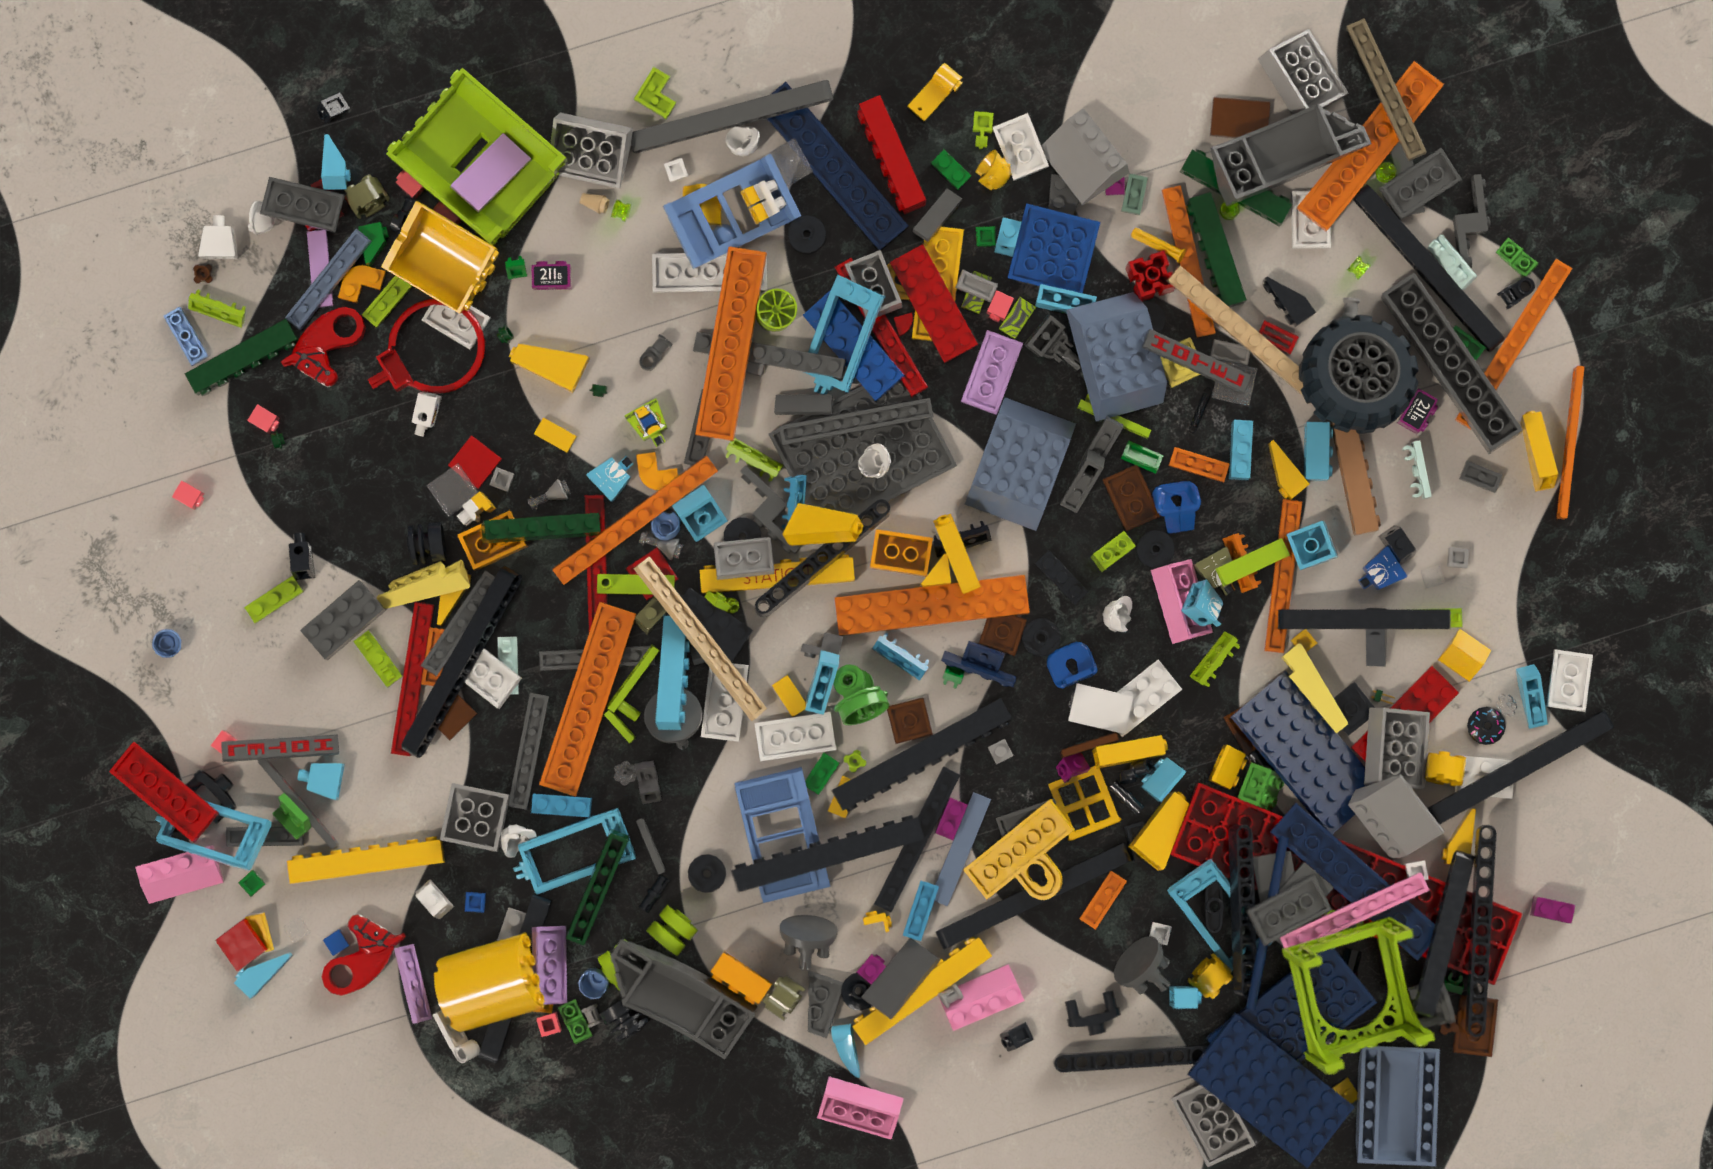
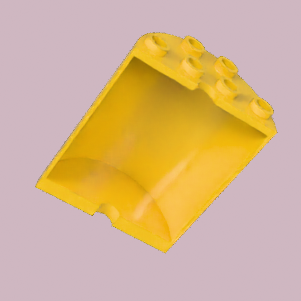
M416 201L381 267L460 314L464 310H469L473 303L472 299L486 286L487 282L484 280L487 275L490 276L494 271L495 265L493 263L497 259L499 252L496 247Z
M526 933L448 955L437 961L438 972L434 973L436 995L444 1017L450 1018V1026L454 1030L464 1032L544 1008L543 1003L545 1000L539 988L540 979L538 974L533 972L535 959L531 954V942Z

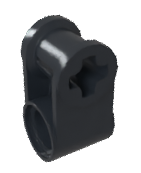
M1525 277L1506 287L1497 295L1501 296L1508 310L1531 294L1535 289V283L1531 278ZM1522 282L1529 284L1530 290L1528 292L1521 289Z

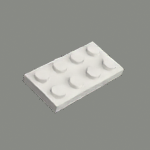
M1159 660L1155 661L1116 692L1133 696L1125 734L1119 733L1121 737L1182 690Z
M732 663L747 682L749 665ZM709 667L701 737L739 742L743 710Z
M826 712L824 715L813 714L754 723L760 762L836 750L831 712Z

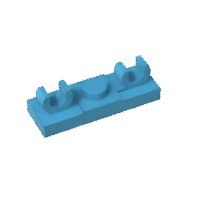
M806 475L787 477L784 480L790 482V487L784 488V491L790 492L787 501L788 514L782 516L788 522L797 504H805ZM787 524L782 525V528L785 529Z
M885 633L883 637L880 635L872 649L918 680H921L928 669L929 660L927 659L925 663L918 660L920 654H917L914 658L907 650L895 645L897 642L896 638L890 642L886 639L888 633Z
M920 881L903 936L921 942L939 886Z

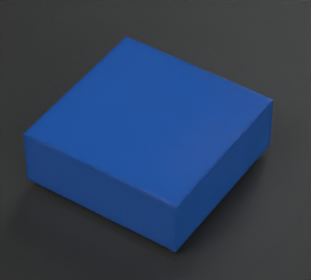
M466 892L465 911L484 913L486 893Z
M340 929L323 939L332 956L350 946Z

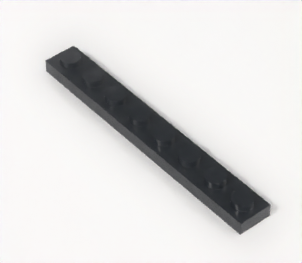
M943 766L918 816L925 840L902 847L874 903L875 905L892 912L960 774Z

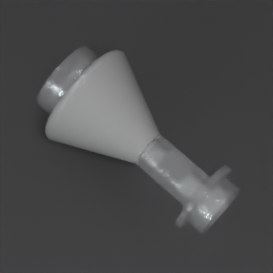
M557 479L545 494L536 498L530 496V499L527 500L532 510L535 508L538 510L537 505L548 500H567V495L571 494L565 480L560 482Z
M648 531L646 533L642 532L639 540L642 546L647 543L658 547L669 560L679 558L683 544L679 543V539L659 540L648 536Z

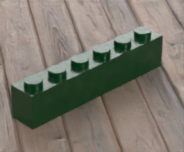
M1192 149L1180 173L1221 195L1213 160L1207 158L1206 153L1203 151ZM1272 189L1237 202L1238 205L1279 227L1293 205L1287 197L1273 194Z
M1211 192L1190 198L1186 209L1188 215L1193 217V231L1199 235L1198 246L1200 251L1205 253L1204 264L1207 270L1210 269L1212 275L1210 282L1213 288L1216 287L1218 293L1216 296L1228 307L1245 303L1247 299Z
M285 319L184 374L194 393L198 396H205L211 393V389L215 386L222 387L229 383L228 379L234 376L235 378L241 377L246 373L245 370L261 366L263 364L262 361L267 358L269 360L276 358L280 355V351L293 349L296 346L295 343L298 342V338L289 321Z
M599 513L486 520L481 524L483 544L597 536L601 532Z
M610 829L568 928L566 939L584 946L628 843V835Z

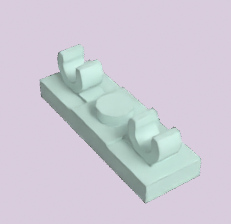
M1439 235L1428 245L1430 252L1461 289L1465 290L1477 277L1444 235Z
M1420 440L1411 443V446L1402 448V450H1409L1411 452V455L1405 457L1404 460L1409 461L1414 458L1412 472L1413 476L1417 477V481H1419V484L1413 483L1410 485V488H1418V493L1412 495V498L1422 496V499H1427L1432 496Z
M497 637L498 660L518 674L517 637ZM519 683L510 695L519 694Z

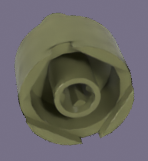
M366 175L361 179L360 183L350 185L345 189L347 193L345 199L359 219L362 218L360 215L365 214L366 217L377 213L385 206L383 202L390 200L389 195L378 178L371 175Z
M788 976L784 978L779 977L774 984L776 989L773 993H768L763 1000V1003L766 1004L765 1008L783 1021L787 1019L784 1015L787 1013L791 1014L802 998L800 992H805L806 990Z

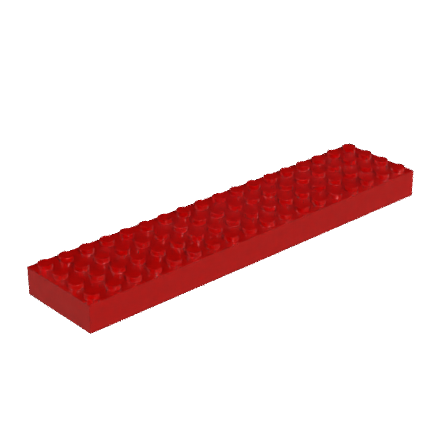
M1197 783L1170 855L1198 867L1212 859L1224 876L1230 879L1228 841L1230 827L1239 824L1247 825L1251 828L1253 834V857L1276 853L1278 839L1270 831L1283 816ZM1241 829L1239 830V833H1238V834H1239V837L1242 836V830H1241ZM1338 839L1389 885L1407 878L1404 865ZM1242 848L1239 851L1240 857L1243 855ZM1291 851L1295 872L1304 861ZM1243 868L1240 870V876L1243 875ZM1254 872V889L1258 890ZM1428 875L1429 880H1425L1429 891L1408 901L1435 924L1446 882ZM1334 888L1326 896L1332 910H1338L1351 904ZM1469 891L1466 892L1447 966L1468 975L1472 893ZM1493 902L1488 978V984L1495 985L1523 914L1496 902ZM1484 906L1478 908V915L1482 917L1486 914ZM1369 918L1363 920V925L1371 923L1372 921ZM1483 925L1478 926L1476 929V933L1479 936L1485 933ZM1478 945L1475 948L1476 954H1483L1484 947L1482 945ZM1428 949L1424 952V954L1421 957L1426 958ZM1477 964L1474 967L1475 974L1480 975L1483 972L1481 964Z

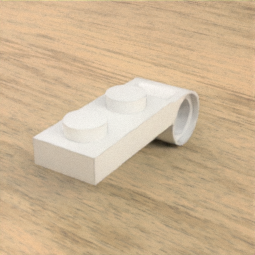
M442 1010L433 1014L447 1044L460 1063H465L479 1055L480 1047L478 1043L474 1040H468L464 1032L454 1030L450 1026V1018L444 1017Z

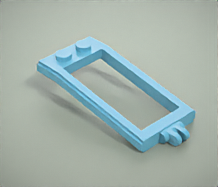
M837 275L829 293L808 353L818 354L839 297L869 311L842 382L833 377L804 372L815 377L814 383L816 386L814 392L819 393L822 388L821 394H827L828 390L832 391L834 387L849 393L876 317L885 299V296L840 275Z
M207 802L219 812L218 815L249 824L235 857L171 837L175 827L161 816L156 817L155 820L160 822L161 825L156 837L158 843L248 871L252 869L271 827V821L268 819Z
M615 808L519 843L518 849L523 860L519 862V866L513 868L514 872L522 870V873L516 875L517 879L525 877V880L530 879L535 893L540 894L591 875L596 863L542 883L530 849L602 823L607 836L610 829L628 835L619 809ZM630 838L619 864L636 859Z
M1209 859L1169 887L1167 891L1214 953L1233 971L1232 957L1229 958L1186 902L1216 880L1230 896V882L1213 860ZM1244 907L1241 909L1242 914L1245 913ZM1259 938L1256 939V952L1258 948Z

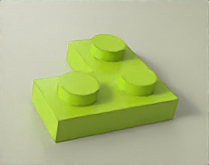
M653 67L634 97V101L666 120L676 105L675 101L661 93L670 76Z

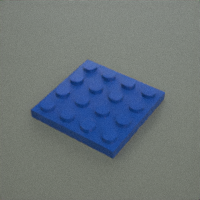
M1026 203L1008 278L1037 286L1043 284L1083 293L1100 222Z

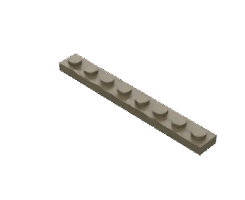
M1365 19L1348 25L1347 30L1408 161L1426 154L1427 151Z

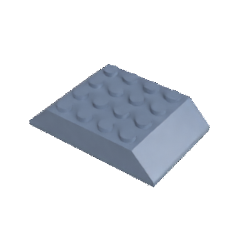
M1134 292L1066 310L1096 421L1103 420L1106 416L1114 417L1164 402L1167 380L1161 357L1142 348L1147 331L1149 329L1153 330L1149 312Z
M1004 397L964 505L1036 531L1076 424Z
M1387 1046L1361 1048L1358 1063L1356 1115L1357 1163L1436 1166L1440 1049Z

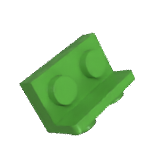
M283 793L278 797L280 802L279 808L272 814L295 839H299L311 829L309 818Z

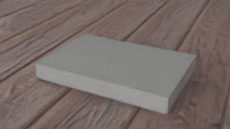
M771 537L714 543L717 580L775 574Z

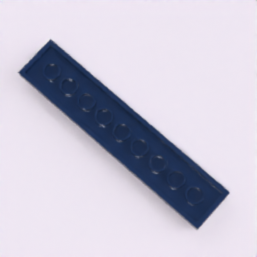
M785 81L771 94L786 91L792 88ZM809 108L767 118L878 251L882 250L908 228L906 222Z
M1297 803L1288 810L1270 831L1278 840L1279 836L1289 838L1287 847L1350 903H1354L1391 886ZM1408 900L1369 918L1374 922L1391 917L1412 929L1413 937L1398 941L1397 944L1415 960L1418 961L1429 948L1435 924Z

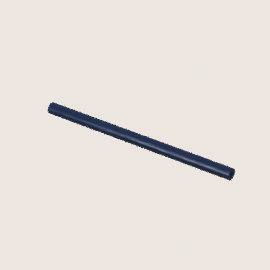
M1279 836L1267 899L1278 894L1289 840L1287 837ZM1260 938L1246 1009L1256 1010L1268 945L1264 946Z

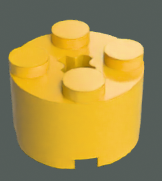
M1439 751L1438 754L1428 753L1424 779L1439 785L1450 783V786H1462L1466 757L1459 755L1453 757L1450 756V752Z
M1213 953L1211 954L1213 958L1209 960L1206 957L1192 972L1194 975L1193 979H1188V982L1197 988L1205 998L1211 997L1212 999L1219 994V989L1222 985H1227L1233 978L1231 975L1232 969Z

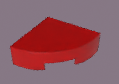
M912 313L894 317L899 337L910 329L913 321Z

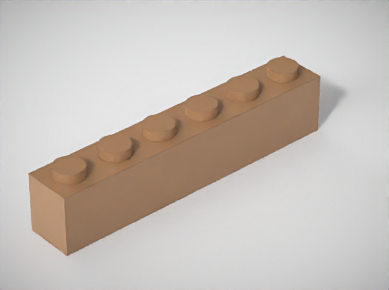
M1333 428V439L1353 535L1376 532L1379 530L1378 527L1381 526L1379 515L1375 514L1374 508H1377L1375 496L1372 497L1370 489H1373L1371 478L1367 476L1369 465L1367 459H1364L1363 452H1365L1363 440L1360 441L1356 430L1350 429L1346 433Z

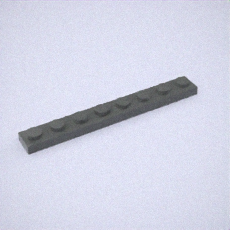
M697 332L693 351L710 354L713 335ZM751 342L748 362L839 379L843 377L846 360L754 342Z
M927 398L782 425L779 428L784 446L933 418L934 416L931 400Z

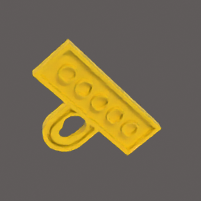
M941 227L929 242L924 240L923 245L955 301V287L958 281L964 229ZM889 263L887 267L900 299L909 300L903 287L895 283L894 278L896 274ZM915 311L912 339L932 341Z
M1050 799L963 870L986 900L1015 877L1032 897L1039 900L1050 899L1061 889L1062 874L1046 852L1075 829ZM1032 864H1039L1044 868L1047 878L1045 886H1040L1030 878L1028 870Z

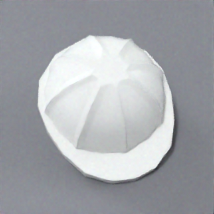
M735 126L726 135V144L736 156L746 157L753 154L758 148L759 131L754 127Z
M255 201L249 212L250 224H248V230L256 235L270 231L275 224V218L260 215L262 201Z
M879 443L868 446L858 460L860 472L869 478L883 477L889 471L891 463L887 449Z
M1122 596L1117 601L1110 602L1104 608L1103 620L1110 630L1114 632H1127L1128 629L1125 626L1131 621L1132 601L1130 597Z
M517 824L509 825L501 832L499 844L505 855L512 858L519 851V843L536 838L537 835L535 831L526 829L523 826Z

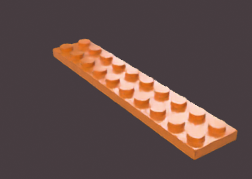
M1415 61L1395 84L1413 123L1444 85ZM1382 103L1378 105L1362 125L1372 144L1334 161L1296 208L1325 232H1327L1399 142Z
M728 247L695 433L697 436L734 441L756 319V308L767 257L766 252Z
M1025 575L978 580L981 587L965 594L962 593L959 583L932 587L835 597L839 636L1029 614Z
M599 602L539 785L575 797L577 796L636 613Z

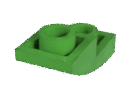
M1509 238L1496 251L1500 258L1524 278L1528 277L1538 266L1537 261L1527 255L1519 245Z
M576 999L558 1007L575 1044L593 1036Z

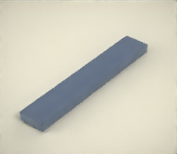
M355 229L285 318L298 330H301L372 241L358 229Z
M973 792L935 884L939 886L935 902L948 906L991 799Z

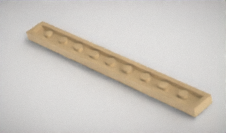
M1178 266L1167 281L1302 395L1303 382L1298 379L1299 366L1182 266Z
M650 556L634 568L636 573L751 721L755 720L767 709Z

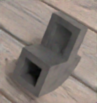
M824 633L821 647L802 644L801 652H804L805 657L815 658L816 655L819 656L821 650L839 654L843 636Z
M643 761L634 764L642 804L662 801L654 761Z

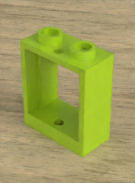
M1123 531L1091 556V559L1103 572L1135 547V544Z

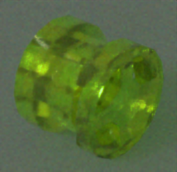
M1390 162L1380 164L1375 173L1377 180L1381 183L1391 181L1396 175V167Z
M617 199L611 217H618L626 222L632 204H624Z
M1224 201L1219 210L1221 217L1228 221L1235 219L1240 211L1238 202L1226 206Z
M1358 256L1347 271L1353 272L1355 278L1359 280L1371 265L1364 263L1362 257Z

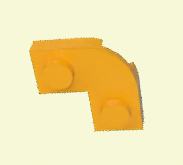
M364 265L351 268L343 278L338 298L358 303L362 285L381 290L386 272Z
M655 452L636 455L640 479L648 488L660 490L678 476L677 468L658 471Z

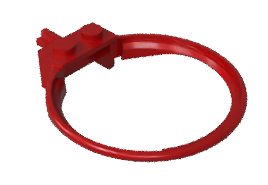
M428 299L409 307L393 325L387 351L376 356L383 371L368 379L372 388L375 389L390 380L397 392L410 386L426 393L441 394L457 390L467 384L479 370L485 352L484 334L475 316L469 310L461 312L470 321L477 336L478 350L473 366L465 376L452 384L429 386L413 381L396 350H393V346H396L397 334L401 325L413 312L426 306L446 305L436 299Z

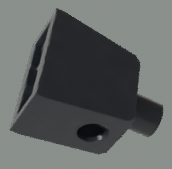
M1394 525L1378 536L1385 547H1389L1400 565L1415 556L1416 549L1401 527Z
M305 533L293 534L294 543L288 545L292 575L296 580L316 578L312 547L308 541H305Z

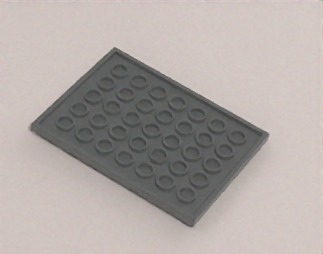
M902 380L878 401H875L867 390L860 386L833 400L831 415H804L788 424L922 400L920 393L911 397ZM933 418L784 446L782 444L780 428L768 434L790 477L798 475L807 476L806 505L856 514L858 516L877 500L884 499L890 501L957 466ZM879 443L889 453L891 459L890 468L883 477L869 478L860 472L858 460L868 446Z

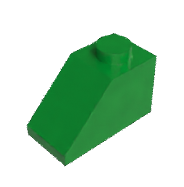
M381 222L358 227L359 231L372 241L363 252L367 266L373 265L387 244L386 238H389L387 227H383Z

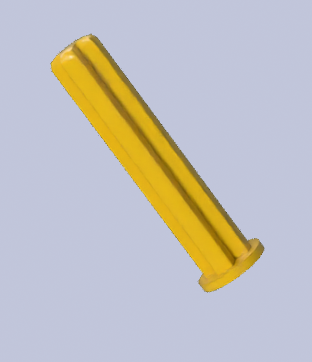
M1134 228L1131 233L1133 239L1158 251H1165V254L1176 259L1177 263H1180L1184 258L1186 249L1181 250L1139 228Z

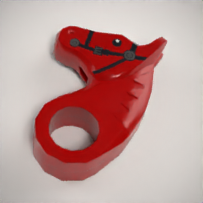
M348 307L337 308L323 314L304 331L292 354L281 361L284 367L294 365L301 372L326 387L334 386L338 380V375L331 368L327 353L334 349L349 347L359 343L363 339L366 330L364 319L355 309ZM347 316L354 318L357 324L354 334L346 338L339 337L335 331L337 321Z
M360 914L351 916L347 927L355 934L359 951L332 959L324 966L321 976L324 987L330 993L340 996L366 987L383 971L389 962L395 945L406 937L405 934L393 935L386 928ZM339 964L348 966L353 974L352 982L344 988L337 986L331 976L333 969Z

